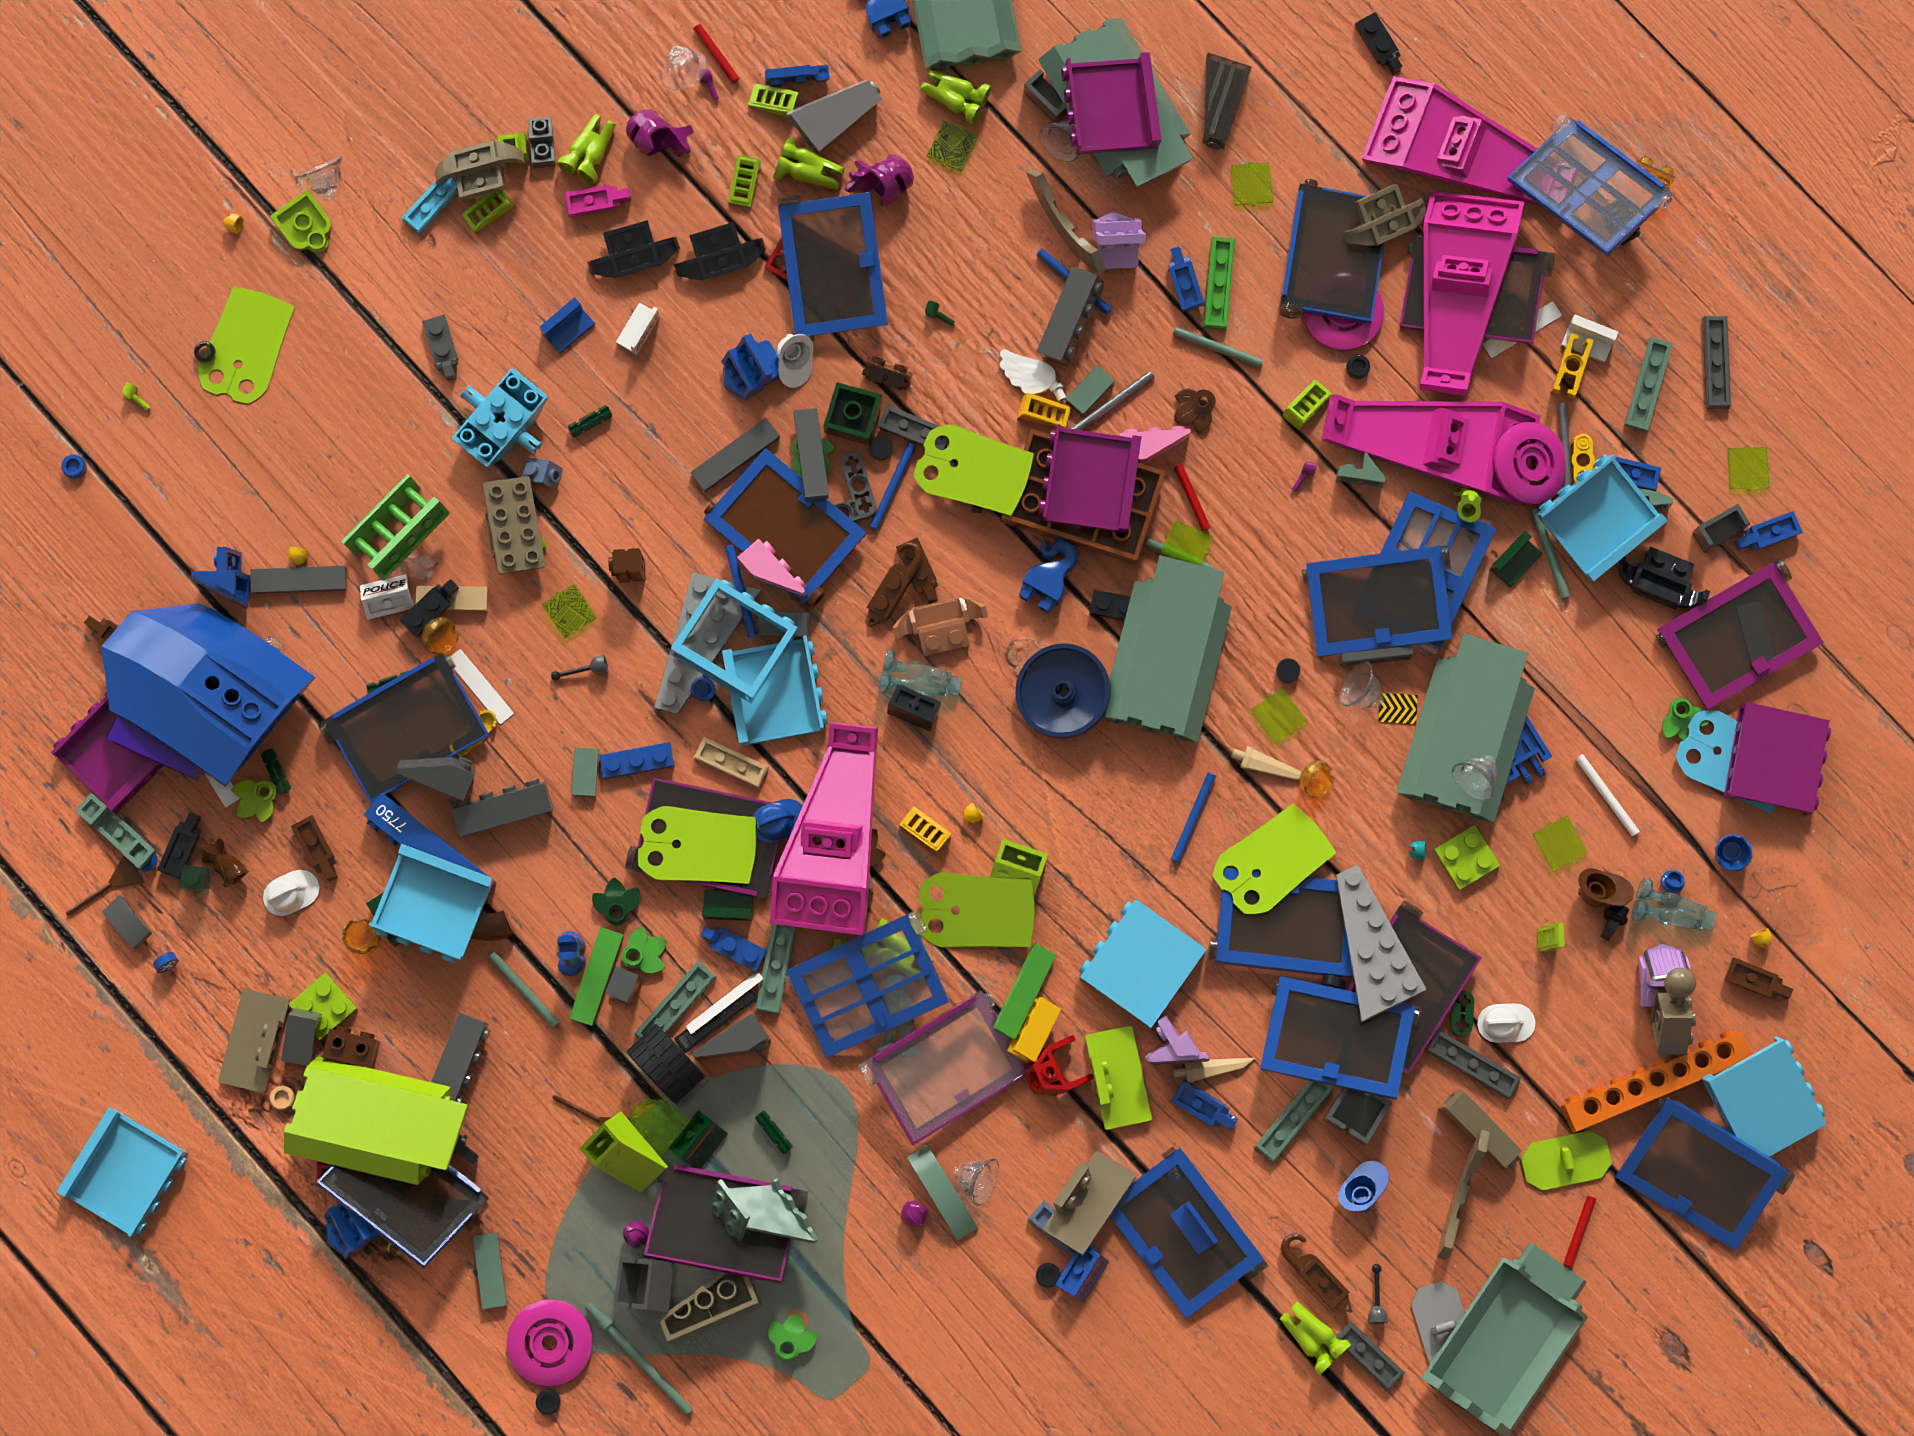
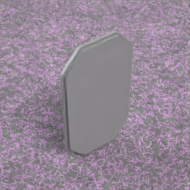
M1443 1281L1418 1288L1411 1303L1429 1364H1431L1464 1315L1458 1291Z

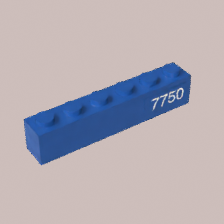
M383 793L378 796L365 812L364 816L369 819L366 824L377 832L379 829L386 832L385 839L394 846H397L398 843L404 844L488 876ZM493 881L491 889L495 886V881Z

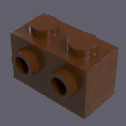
M337 1026L336 1030L329 1029L322 1057L373 1069L380 1041L374 1039V1034L361 1031L359 1036L351 1034L352 1029Z

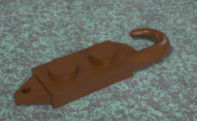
M906 542L898 548V552L911 548L915 556L909 566L895 564L889 569L867 606L869 609V627L885 619L889 620L911 584L912 578L923 560L922 549L916 543Z
M1297 1233L1286 1236L1281 1244V1253L1286 1261L1331 1309L1336 1308L1352 1313L1348 1296L1350 1292L1317 1256L1306 1254L1298 1259L1291 1252L1289 1245L1293 1240L1306 1242V1238Z

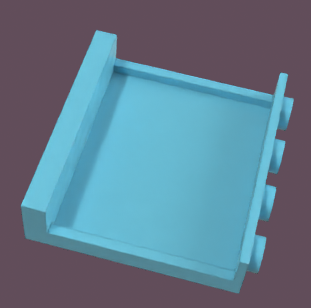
M1604 454L1594 462L1596 466L1591 471L1586 469L1576 477L1578 481L1575 484L1564 486L1558 491L1559 497L1553 502L1549 499L1539 507L1541 511L1537 514V517L1589 581H1595L1668 521L1663 514H1659L1615 460V454L1609 456Z
M806 635L803 636V639L793 640L752 704L729 690L740 747L824 731V725L828 724L826 711H821L819 702L823 701L821 687L816 688L815 679L819 678L817 664L812 665L810 657L815 655L812 641H807ZM779 643L732 651L731 649L722 650L725 671L752 686Z
M401 844L398 851L399 856L373 921L369 923V926L374 928L373 933L386 938L390 934L397 937L396 942L409 946L410 943L419 945L418 950L432 955L433 951L442 954L441 959L451 963H455L456 960L462 962L493 884V878Z
M1135 899L1133 903L1127 902L1120 912L1124 915L1120 922L1114 921L1106 932L1110 935L1105 943L1100 940L1093 950V953L1096 954L1091 962L1086 960L1078 972L1082 974L1079 980L1088 983L1141 1021L1145 1027L1151 1029L1207 949Z
M1777 1036L1773 1038L1775 1042L1717 1075L1714 1076L1709 1073L1701 1078L1727 1131L1769 1157L1827 1125L1823 1118L1825 1116L1823 1108L1819 1103L1816 1104L1813 1098L1815 1092L1812 1086L1805 1082L1802 1076L1804 1074L1802 1066L1798 1061L1795 1062L1792 1056L1794 1050L1791 1044ZM1741 1157L1744 1163L1748 1164L1751 1167L1754 1166L1752 1163Z
M109 1107L56 1192L70 1198L128 1233V1236L136 1237L141 1235L148 1225V1222H146L147 1218L159 1208L161 1201H159L160 1197L172 1187L174 1183L172 1178L176 1171L180 1172L187 1162L185 1157L188 1153L118 1110Z

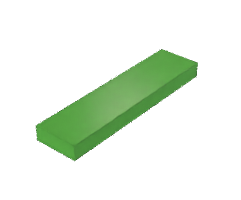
M1213 236L1211 238L1203 327L1206 329L1227 330L1235 246L1234 238Z
M600 927L569 1019L593 1026L624 937L623 934Z
M1038 944L1032 945L992 1029L1011 1040L1016 1039L1056 955Z

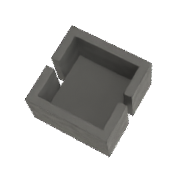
M1341 1088L1322 1120L1340 1131L1346 1128V1135L1362 1145H1366L1392 1102L1382 1096L1373 1094L1367 1096L1364 1092Z
M620 1257L614 1307L668 1312L674 1263Z

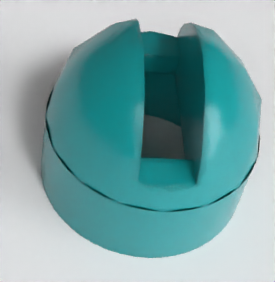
M1426 841L1411 843L1409 848L1415 849V851L1409 852L1410 857L1416 860H1425Z

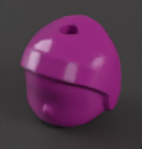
M908 1201L901 1210V1220L910 1227H920L925 1222L928 1210L916 1201Z
M633 1221L623 1228V1237L631 1248H637L639 1245L647 1243L649 1230L642 1221Z

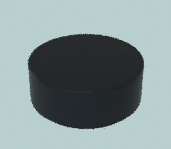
M1363 355L1352 356L1346 365L1347 374L1353 379H1363L1370 370V362Z
M877 436L871 440L869 452L874 459L886 460L892 454V443L887 437Z
M1283 659L1277 665L1276 675L1280 681L1292 683L1300 675V666L1293 659Z
M1324 975L1320 985L1344 990L1346 982L1337 976Z
M1044 1263L1036 1271L1037 1282L1046 1288L1055 1286L1060 1277L1058 1267L1052 1263Z
M547 1389L538 1394L536 1407L541 1413L553 1414L560 1408L561 1398L556 1391Z

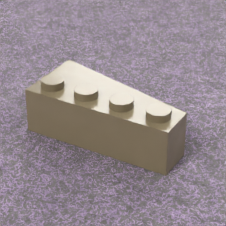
M741 1257L738 1258L736 1261H734V1262H738V1263H743V1264H744V1262H743V1260L741 1259ZM720 1272L707 1284L698 1288L687 1299H684L661 1316L659 1322L667 1342L672 1345L761 1307V1304L749 1277Z

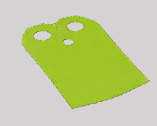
M233 286L210 340V343L214 345L216 350L215 357L210 362H200L198 366L199 380L202 388L216 395L226 393L232 397V400L246 404L255 401L264 394L269 386L277 356L295 307L268 294ZM207 346L203 357H207L211 353L210 347ZM236 360L242 362L241 368L234 367ZM215 369L222 371L224 375L222 382L218 384H213L209 380L210 372ZM245 379L252 381L254 385L252 392L248 394H243L239 390L240 382Z
M952 424L930 430L923 445L925 447V454L917 461L914 478L920 487L932 495L1012 516L1026 487L1034 453L995 441ZM941 435L949 439V446L944 450H939L935 446L936 438ZM952 459L958 460L957 467L950 466ZM930 465L938 469V476L933 480H928L924 476L925 468Z
M1292 803L1256 831L1223 852L1214 867L1213 878L1222 890H1227L1232 894L1233 903L1244 914L1264 913L1272 909L1304 879L1334 856L1336 851L1313 820ZM1227 866H1235L1238 869L1239 874L1236 879L1227 880L1224 877L1223 871ZM1255 869L1261 872L1258 878L1252 877V871ZM1249 890H1254L1259 894L1260 899L1254 905L1247 904L1244 900V895Z
M671 806L659 807L643 816L640 833L643 835L644 842L642 847L638 849V866L652 878L657 880L749 884L756 852L755 817L711 813ZM656 819H662L666 823V830L661 834L654 833L651 829V824ZM674 840H679L681 842V846L679 848H674L672 844L668 843H672ZM653 851H658L663 855V861L658 866H653L648 862V855Z
M937 873L921 883L919 901L923 906L921 916L918 917L919 933L932 944L938 947L1031 946L1035 915L1032 880ZM933 886H940L944 890V897L939 901L932 900L929 896V890ZM953 906L960 908L959 914L954 915L951 912ZM933 918H938L943 922L944 927L940 933H932L929 930L928 924Z

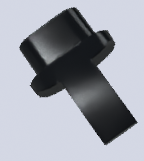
M1610 905L1609 909H1605L1604 918L1607 922L1600 937L1609 941L1617 927L1628 922L1629 908L1624 905Z
M459 1134L453 1155L458 1152L473 1164L479 1156L465 1145L468 1137Z

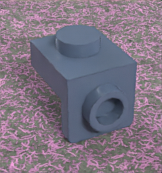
M527 458L522 477L528 476L532 484L545 485L550 489L556 490L563 469L549 460Z

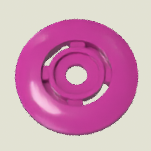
M1349 271L1328 273L1311 285L1304 300L1336 306L1346 304L1349 308L1362 310L1361 301L1357 296L1363 299L1366 278ZM1377 290L1371 324L1326 316L1330 323L1328 325L1320 314L1303 311L1302 313L1306 328L1316 341L1334 350L1349 351L1366 345L1376 336L1383 322L1384 305L1381 295Z
M1523 422L1510 427L1500 437L1495 448L1494 468L1497 479L1507 494L1519 502L1539 504L1552 499L1564 485L1565 450L1563 444L1553 431L1539 423ZM1531 440L1532 444H1527L1517 449L1523 441ZM1529 456L1536 459L1537 466L1534 470H1530L1526 465V459ZM1543 478L1545 479V481L1540 485H1530V482L1539 481Z
M552 1299L534 1302L524 1308L513 1320L507 1336L508 1355L516 1371L526 1380L541 1386H558L578 1376L587 1365L593 1346L591 1328L584 1315L571 1304ZM566 1327L569 1328L573 1337L572 1351L568 1349L569 1336L565 1331ZM527 1335L530 1336V1350L534 1355L533 1359L530 1358L527 1352ZM547 1335H552L557 1340V1346L553 1350H546L543 1347L542 1341Z

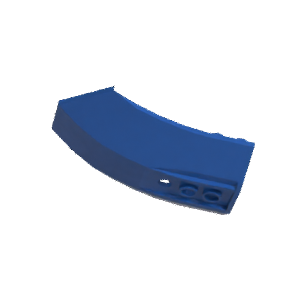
M200 603L131 611L101 646L109 710L155 737L225 787L315 679V676L257 635L223 614ZM216 678L220 683L219 687L215 690L208 689L205 686L206 680ZM228 692H235L239 698L235 702H228L225 699V695Z

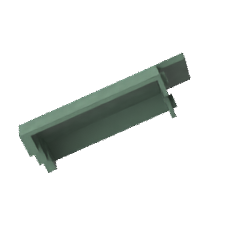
M913 0L926 69L945 71L950 70L952 65L964 63V67L980 65L984 59L996 58V61H1003L1022 52L1012 0Z
M1110 18L1102 23L1103 26L1093 32L1091 29H1088L1074 36L1075 39L1066 45L1059 43L1038 59L1063 103H1065L1064 89H1067L1066 81H1062L1061 67L1065 66L1067 58L1071 59V63L1138 59L1140 53H1143L1123 18ZM1153 69L1162 138L1159 148L1093 153L1106 176L1120 177L1129 172L1137 187L1193 159L1184 140L1191 133ZM1066 103V108L1069 111V103Z
M1159 555L1154 578L1145 579V582H1134L1110 676L1111 697L1106 713L1103 716L1104 719L1114 724L1133 725L1150 733L1166 734L1179 741L1198 742L1232 606L1224 603L1223 598L1218 597L1224 576L1223 571Z
M1463 633L1456 657L1448 656V659L1437 658L1396 793L1413 801L1429 802L1442 810L1461 812L1478 821L1495 822L1535 690L1533 686L1526 683L1527 680L1521 677L1528 652Z
M1531 1242L1518 1260L1514 1258L1510 1261L1502 1257L1421 1379L1433 1389L1452 1400L1454 1404L1468 1414L1480 1420L1489 1429L1500 1436H1509L1588 1319V1316L1581 1311L1583 1306L1575 1301L1587 1282Z

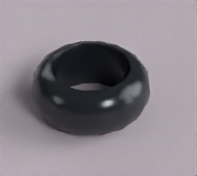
M208 341L199 342L194 348V355L200 362H210L215 357V347ZM208 346L211 348V353L207 357L199 356V350L202 347Z

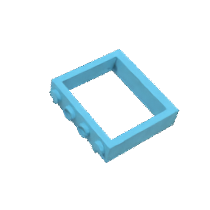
M716 578L671 647L670 655L752 704L797 634L798 627L795 626V622L785 616L781 618L776 615L775 610L766 604L761 606L756 603L754 597L750 594L738 592L730 582L726 580L720 581ZM717 592L786 632L752 686L684 646L685 641Z

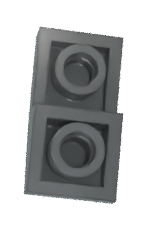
M529 118L532 167L556 166L552 118Z
M775 611V614L781 618L785 616L795 622V626L798 627L795 636L806 635L808 637L809 613ZM758 616L757 635H785L786 632Z
M118 896L102 911L116 931L134 949H137L152 934V931L142 917L135 914L125 898Z

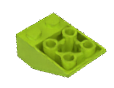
M1002 839L990 877L1032 880L1033 895L1035 896L1048 854Z
M621 1111L603 1123L579 1148L596 1168L640 1193L668 1168L665 1162Z

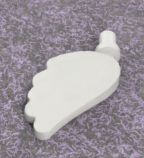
M1006 349L1000 352L1002 358L1000 368L1005 371V376L1010 379L1012 386L1021 388L1024 394L1031 393L1037 395L1050 390L1051 393L1055 394L1058 402H1062L1067 398L1062 390V383L1057 382L1055 370L1049 364L1017 355Z

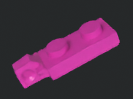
M610 184L564 193L569 217L619 208L620 203L631 201L629 188L617 190V186H610Z

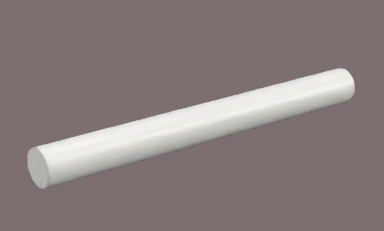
M1582 754L1575 760L1630 835L1633 837L1640 832L1586 757Z

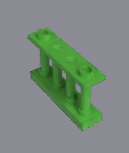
M408 474L341 541L354 555L360 550L371 559L367 565L383 581L450 514L437 498L433 497L428 502L417 492L421 487ZM410 499L421 508L412 519L401 510ZM393 517L405 525L396 536L384 527ZM377 533L388 542L379 553L368 544Z

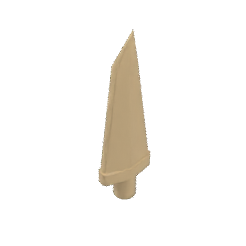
M1249 746L1246 747L1245 752L1233 749L1231 758L1242 761L1240 768L1292 780L1311 777Z
M1255 1058L1210 1059L1208 1062L1183 1063L1184 1067L1173 1069L1174 1078L1186 1077L1189 1083H1194L1202 1079L1244 1069Z

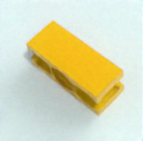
M1573 333L1567 339L1551 389V393L1559 395L1561 391L1559 384L1562 377L1572 379V388L1567 391V398L1574 399L1577 394L1594 341L1588 338L1585 342L1582 341L1581 346L1585 347L1582 356L1572 354V345L1575 340L1579 339V335ZM1568 361L1575 362L1578 370L1575 372L1569 371L1566 363Z
M1039 997V999L1035 998L1016 1039L1011 1041L1007 1052L1025 1063H1029V1061L1036 1062L1061 1008L1042 997Z

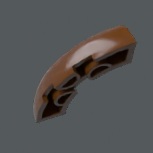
M502 910L496 913L480 914L471 939L495 941L516 935L507 913Z

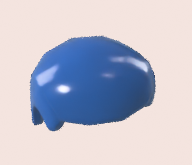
M1726 835L1718 841L1715 847V858L1726 870L1740 871L1747 867L1752 859L1751 844L1740 835Z

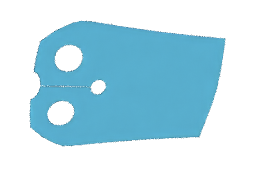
M1717 710L1695 713L1688 725L1689 735L1684 741L1680 742L1675 756L1679 766L1688 777L1722 792L1725 791L1736 720ZM1704 720H1709L1714 725V731L1710 735L1702 734L1699 729L1700 723ZM1718 746L1721 748L1722 752L1720 755L1714 754V747ZM1690 749H1696L1701 754V759L1696 764H1691L1686 759V753ZM1738 798L1769 814L1776 807Z

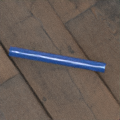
M1041 248L1036 256L1067 281L1070 271ZM1097 297L1094 305L1107 315L1112 310V307L1102 298Z
M907 443L869 526L874 530L878 531L916 449L914 444Z
M727 545L724 548L735 589L740 593L746 592L734 545ZM740 605L748 638L757 636L751 611Z
M1207 772L1173 852L1171 860L1176 863H1180L1214 783L1216 775Z

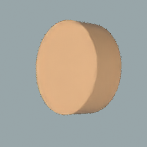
M278 1086L270 1094V1102L278 1110L290 1109L296 1098L294 1091L287 1086Z

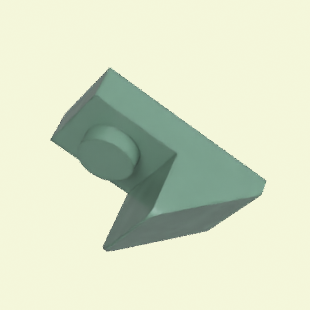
M1365 452L1362 457L1361 469H1357V466L1351 464H1344L1343 467L1339 466L1336 473V481L1383 487L1385 476Z

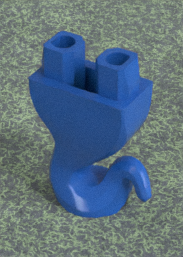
M905 0L867 1L866 17L872 31L875 30L880 39L891 34V29L888 25L896 21L900 30L911 26L909 7Z
M1058 538L1054 540L1049 549H1047V543L1042 541L1041 554L1045 559H1053L1059 553L1064 558L1032 567L1024 577L1019 593V598L1029 603L1035 593L1043 597L1038 608L1047 614L1051 612L1055 605L1058 606L1063 598L1064 579L1077 564L1079 556L1076 547Z

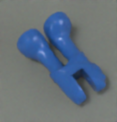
M565 931L560 934L557 940L559 947L557 955L560 959L558 969L565 976H575L586 965V957L580 955V952L585 950L586 944L576 932Z

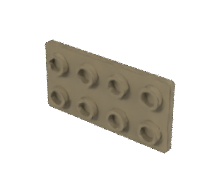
M526 476L484 482L483 491L486 502L484 513L492 557L496 558L498 573L507 574L544 568L545 560L530 478Z
M243 989L218 1079L219 1083L260 1093L266 1092L289 1008V999Z
M1095 1151L1086 1166L1080 1162L1053 1202L1056 1210L1043 1227L1044 1232L1080 1255H1084L1136 1179V1175L1100 1152Z

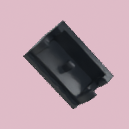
M897 684L888 704L887 714L931 731L942 702Z

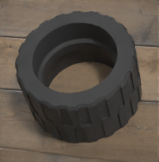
M654 1024L627 1050V1054L674 1104H677L705 1078L703 1072L657 1024Z

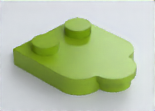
M308 189L270 215L273 222L294 249L300 251L309 249L314 253H321L327 249L329 245L327 234L331 231L332 224L327 214Z

